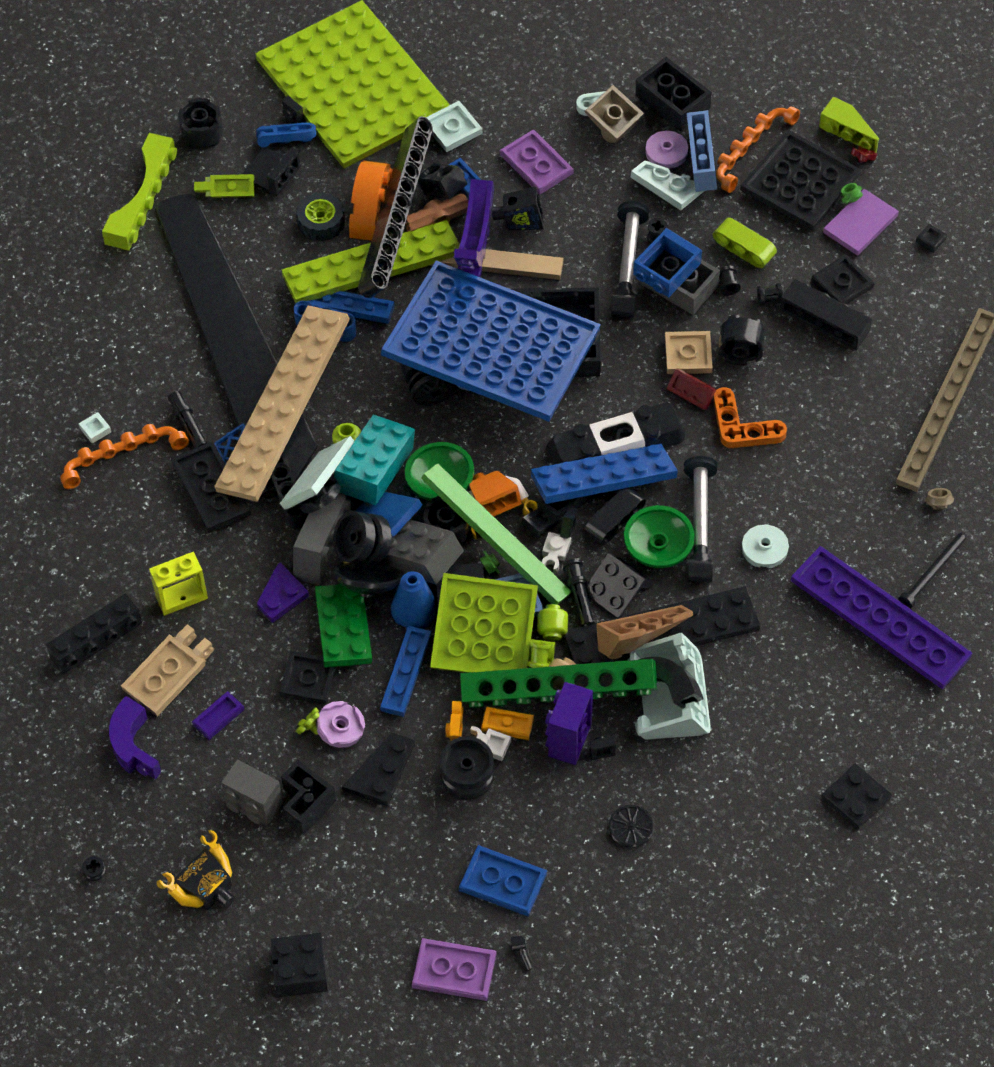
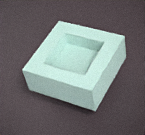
M98 412L79 423L80 429L91 443L111 433L110 426Z

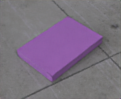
M534 129L500 150V156L531 187H536L539 195L574 174V169Z
M865 189L861 191L863 194L861 198L856 202L849 203L823 230L824 234L857 256L899 213L898 210Z
M422 938L412 988L487 1001L497 953L495 950Z

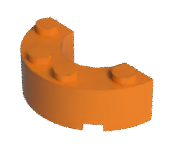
M364 160L360 163L351 203L354 204L353 214H350L349 220L350 238L372 241L380 214V205L385 200V190L388 188L393 171L390 164Z

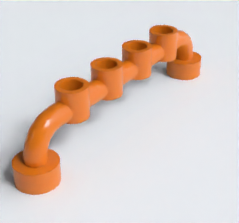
M792 106L788 109L776 108L767 115L763 113L757 115L755 119L757 126L755 128L747 126L742 135L744 140L742 142L734 140L730 146L732 153L730 155L722 153L718 158L717 164L720 166L716 170V178L721 183V189L728 193H732L735 190L738 178L732 174L725 176L724 173L733 168L735 161L740 156L743 157L746 154L748 147L758 141L760 134L765 129L768 130L771 127L773 120L776 117L782 116L784 117V122L794 125L800 117L799 109Z
M148 424L142 428L143 434L134 437L132 432H125L120 437L121 442L112 444L111 440H103L99 444L100 449L91 452L88 447L81 448L77 452L78 457L70 460L65 465L60 480L65 489H73L81 482L78 472L73 470L78 466L88 467L95 460L103 457L110 459L117 452L123 450L132 451L139 444L145 442L155 443L159 437L169 435L168 440L174 450L184 449L188 445L189 440L185 432L178 431L173 427L164 426L156 429L153 424Z

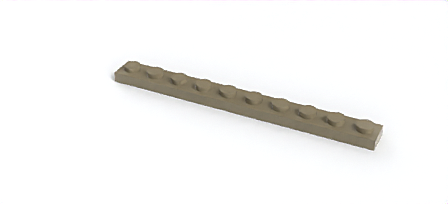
M981 308L978 309L897 477V485L918 492L994 332V313Z

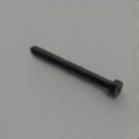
M963 532L959 533L909 592H904L900 595L898 600L910 609L915 605V598L966 540V534Z

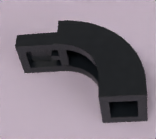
M662 657L638 659H653L656 661L657 682L667 684L673 703L680 708H685L687 703L693 701L697 703L704 699L694 677L675 662ZM633 672L625 677L627 685H632L637 680V676Z

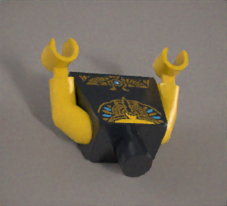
M208 830L212 840L207 842L203 835H201L200 840L202 844L209 845L210 849L205 848L175 878L171 873H163L162 875L167 878L168 883L166 885L163 881L158 880L157 886L161 889L167 888L168 893L182 906L203 907L208 910L218 902L224 908H228L235 899L228 891L232 886L230 862L221 845L216 844L217 834L212 830Z

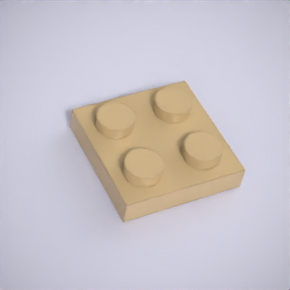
M710 331L665 332L667 374H674L677 368L688 374L712 373Z

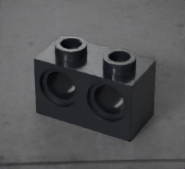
M433 163L419 175L418 184L425 196L445 199L452 198L468 185L464 178L463 170L459 166Z

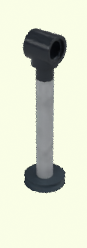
M626 201L617 208L618 219L626 224L619 288L613 294L611 315L634 317L635 295L632 292L638 227L640 224L648 221L650 210L641 202Z
M694 456L684 462V473L694 478L693 529L695 539L693 555L690 556L688 561V582L712 583L713 559L707 554L708 478L717 474L718 463L714 458L708 456Z

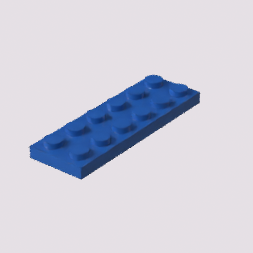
M657 444L550 466H542L531 469V478L545 504L674 479L677 478L678 470L663 445Z

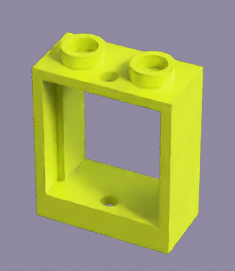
M194 551L149 569L155 597L164 616L208 599L203 571ZM193 576V578H191V579H188V580L183 581V582H181V583L175 584V585L170 586V587H168V588L162 589V588L165 587V586H168V585H170V584H173V583H175V582H178V581H181V580H183V579H186V578H188V577Z

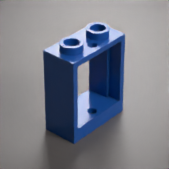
M666 228L634 261L633 275L639 281L653 287L656 292L662 293L669 298L701 264L702 250ZM664 250L685 262L670 280L648 268Z

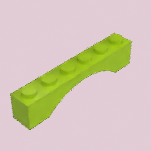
M153 133L148 134L142 147L146 166L143 184L128 204L110 214L102 230L105 245L130 250L132 244L136 243L138 231L145 224L146 214L153 207L154 197L161 190L162 180L169 173V165L176 158L177 148H175L173 138Z

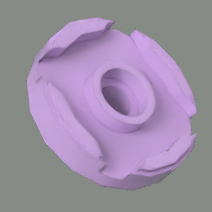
M666 130L651 135L647 140L645 153L651 163L670 169L684 163L689 147L687 140L682 135Z
M336 701L322 708L319 713L320 716L317 718L316 727L323 741L338 748L350 747L359 741L363 735L365 721L364 716L357 707H352L347 702ZM340 724L344 728H338L336 725Z

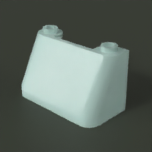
M678 633L646 643L632 651L628 661L645 657H662L675 662L694 677L704 698L697 703L695 701L687 703L686 707L682 709L673 703L667 684L657 682V690L651 691V695L642 696L644 715L639 716L635 723L637 734L648 740L701 736L710 733L711 727L703 663L697 647L683 633Z

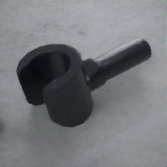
M522 936L511 937L512 952L520 951L526 970L533 969L527 955L525 939Z

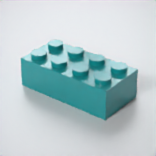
M373 414L335 469L334 478H336L341 486L340 493L376 505L412 452L415 429Z

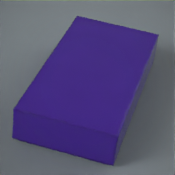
M227 691L195 718L192 724L210 740L245 709Z

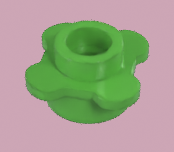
M856 183L845 185L841 189L842 202H856L863 196L862 192H860L862 187Z
M484 550L485 556L480 558L482 564L489 574L495 571L499 574L500 571L497 568L500 565L499 561L493 553L488 555L486 550Z

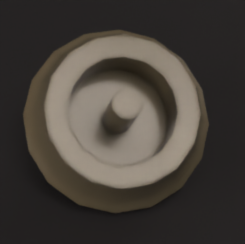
M934 488L928 492L925 502L933 506L934 510H945L948 505L954 502V497L948 489Z

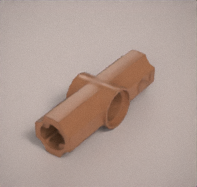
M459 194L442 202L437 199L428 202L424 209L407 216L405 223L407 231L412 232L447 220L449 223L450 219L467 213L468 199L465 194Z

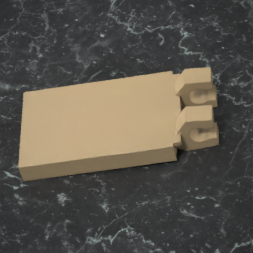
M188 624L176 637H172L169 634L121 685L122 690L157 717L205 667V659L214 651L212 643L206 638L193 650L188 647L197 637L194 633L195 630Z

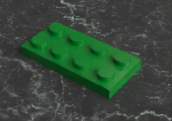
M341 584L315 586L324 667L372 664L364 597L360 596V593L348 590Z

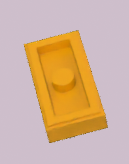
M486 707L481 731L487 732L488 729H492L514 738L529 740L534 715Z

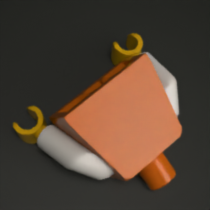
M494 471L487 475L481 472L477 473L469 484L470 491L468 493L493 517L522 503L524 504L522 510L524 516L530 513L527 508H532L533 511L537 509V503L527 498L529 495L520 480L504 476L499 471ZM472 528V536L474 539H477L475 530Z

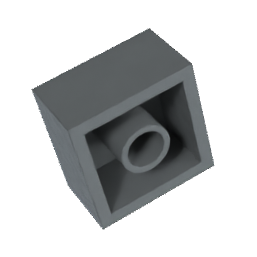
M238 759L221 782L226 806L235 813L241 812L247 815L256 824L262 823L268 826L283 804L280 782Z

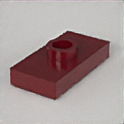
M679 368L675 369L667 386V390L703 410L708 409L717 390Z

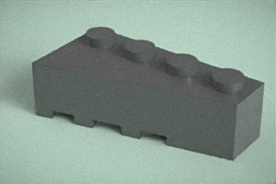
M339 492L336 498L328 505L308 514L293 546V576L297 580L320 586L334 548L333 535L335 526L340 517L350 511L352 507V500H349L348 495Z

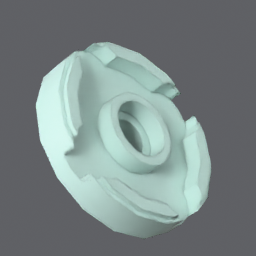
M757 525L749 529L742 541V553L745 559L753 566L759 568L760 566L773 568L780 565L786 559L789 549L788 538L784 532L771 525Z

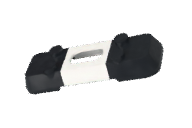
M665 402L651 407L643 405L637 411L586 426L578 424L573 430L556 434L548 442L547 449L552 463L555 465L650 445L662 444L664 448L670 447L684 440L685 429L677 411L670 403ZM628 423L633 428L634 432L631 436L612 442H606L600 437V432L603 429L618 424Z

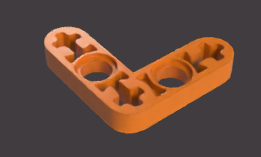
M727 387L716 390L714 394V408L720 440L725 447L739 448L776 444L785 440L787 427L784 422L771 420L740 424L733 391ZM722 396H725L727 399V406L723 407ZM724 414H730L734 419L732 421H724L721 417ZM777 429V431L780 432V434H775V431L773 430ZM755 430L760 433V436L752 438L747 433ZM728 434H732L734 439H730Z

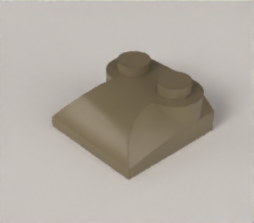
M614 85L585 110L588 117L601 129L602 137L610 143H616L623 138L644 115Z

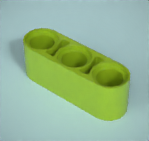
M726 218L713 232V238L719 245L757 268H764L777 253V249L772 242L732 218Z

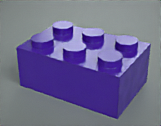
M565 682L562 690L558 689L555 694L554 703L556 705L554 710H549L545 724H548L545 735L548 737L545 746L548 747V757L576 765L592 726L593 690Z

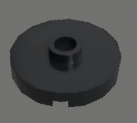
M329 477L317 495L297 505L306 514L320 510L336 498L341 490V486L336 478Z

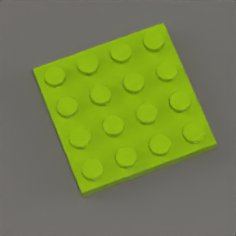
M443 573L430 668L462 673L527 668L538 585Z

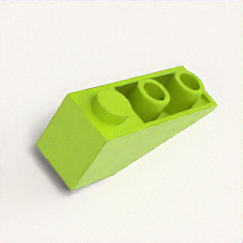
M833 97L821 113L819 127L826 132L841 137L845 141L877 152L878 136L852 105Z

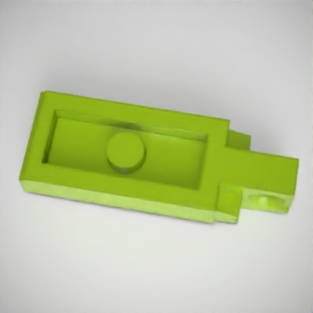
M254 174L210 175V177H205V182H194L195 193H206V197L211 198L254 197Z

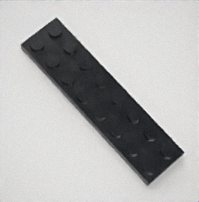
M746 586L615 618L620 619L682 605L692 610L693 616L649 642L683 633L695 646L760 630V623ZM597 623L570 629L564 635L572 661L575 664L628 661L630 658V653L622 654L620 658L611 659L598 651Z

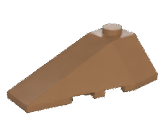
M679 605L597 623L598 651L611 659L620 658L622 654L631 653L692 617L693 611Z

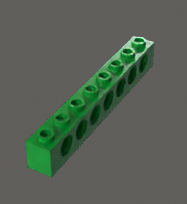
M653 659L460 673L462 702L469 704V708L484 707L483 703L493 702V706H506L507 701H516L520 705L531 704L532 699H540L541 703L554 702L557 692L553 687L555 679L563 678L564 683L568 682L577 685L578 679L582 676H587L588 685L585 688L593 690V699H602L603 694H612L613 697H627V692H637V696L651 695V691L657 690L656 661ZM631 672L635 673L637 676L636 682L632 685H627L625 683L626 675ZM610 674L613 678L611 685L603 687L601 684L602 677ZM533 680L540 681V688L536 692H531L529 688ZM514 681L516 683L515 692L507 694L506 685ZM491 683L493 687L491 694L484 696L482 693L483 686Z

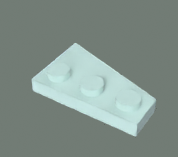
M643 161L631 171L630 177L679 210H682L704 192L695 191V183L693 180H690V176L685 174L679 176L670 173L668 168L648 161Z

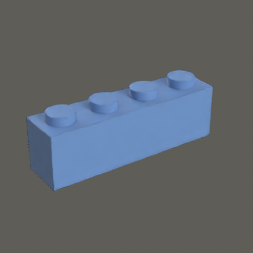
M708 110L687 113L695 191L716 190L717 183Z

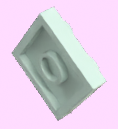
M460 101L426 117L433 126L432 136L446 152L482 134V127Z

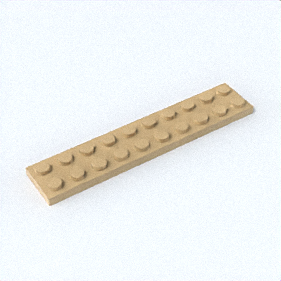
M307 306L215 485L217 492L258 502L350 320L348 314Z

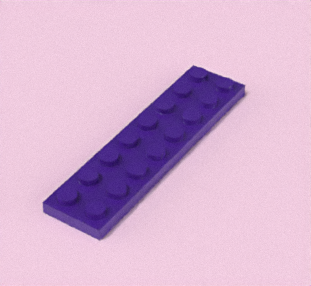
M819 546L791 576V582L942 690L972 657L971 651L822 546Z

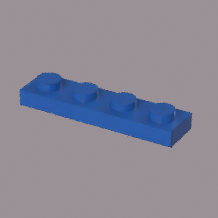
M343 291L309 301L350 313L356 318L389 324L395 307L394 301L374 297L369 299L363 295Z
M408 626L380 706L381 712L404 717L431 638V631Z

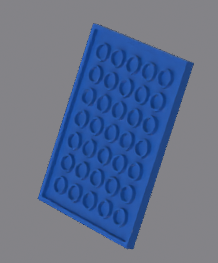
M435 261L382 347L381 356L549 422L600 331L601 324L442 262Z

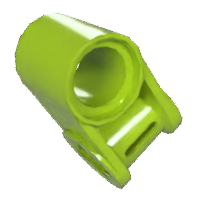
M531 639L528 666L532 668L549 667L554 659L555 642Z

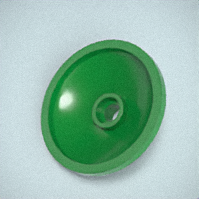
M435 442L427 444L416 450L406 463L405 478L408 487L414 494L429 501L439 495L421 477L436 464H439L465 490H467L474 477V464L471 456L462 447L453 443Z
M662 505L649 506L636 512L628 520L624 531V543L629 554L639 563L653 568H667L682 562L690 554L695 539L694 529L689 519L680 511Z

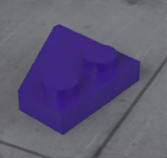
M280 562L277 564L260 596L257 607L273 623L308 598L309 592Z

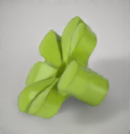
M316 707L306 716V720L301 719L299 721L296 733L301 734L305 730L310 729L315 735L318 734L316 721L320 714Z

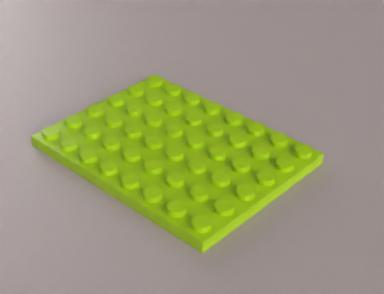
M363 0L255 53L257 61L285 96L291 97L303 107L304 120L307 123L315 124L316 135L344 169L401 140L405 129L419 117H428L450 106Z

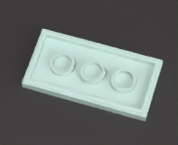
M349 436L317 453L280 502L284 509L293 507L318 494L354 443L352 437Z

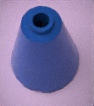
M414 571L407 572L402 576L391 604V613L395 623L406 627V629L408 626L421 629L427 628L438 614V603L424 577Z

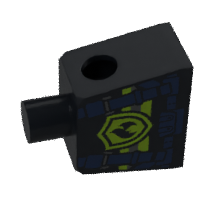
M532 187L504 194L503 206L492 207L493 220L505 219L509 230L544 229L543 209L537 188Z

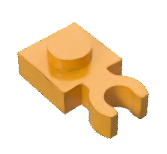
M452 701L450 723H446V738H450V741L462 737L464 709L462 701Z

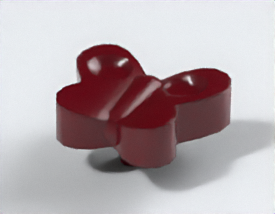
M861 146L858 149L853 147L851 155L856 156L859 159V163H862V161L867 162V160H876L878 155L876 152Z

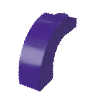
M125 696L113 712L109 725V736L114 755L121 767L129 774L136 768L142 775H149L156 779L161 773L159 761L139 749L133 743L137 731L148 719L146 710L143 706Z

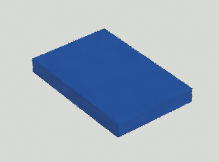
M384 492L376 505L364 501L355 512L382 515L388 521L391 535L394 537L421 508L422 503L417 498Z
M478 845L460 883L459 891L529 917L546 878L547 870Z

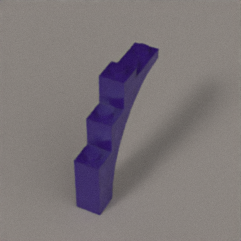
M471 179L463 236L459 248L455 249L454 259L458 265L457 269L481 278L487 237L490 234L494 183L493 181Z

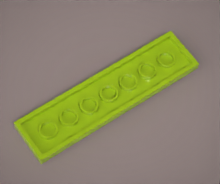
M444 220L412 232H404L390 277L434 264L435 261L440 262L453 258L455 249H458L460 244L448 221ZM371 243L281 269L282 276L295 303L303 300H316L329 294L333 295V293L358 287Z

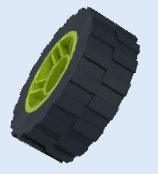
M325 192L313 193L302 199L297 206L298 228L308 239L311 238L315 241L330 240L334 236L339 235V232L343 230V225H345L343 204L339 201V198L334 197L332 194H326Z

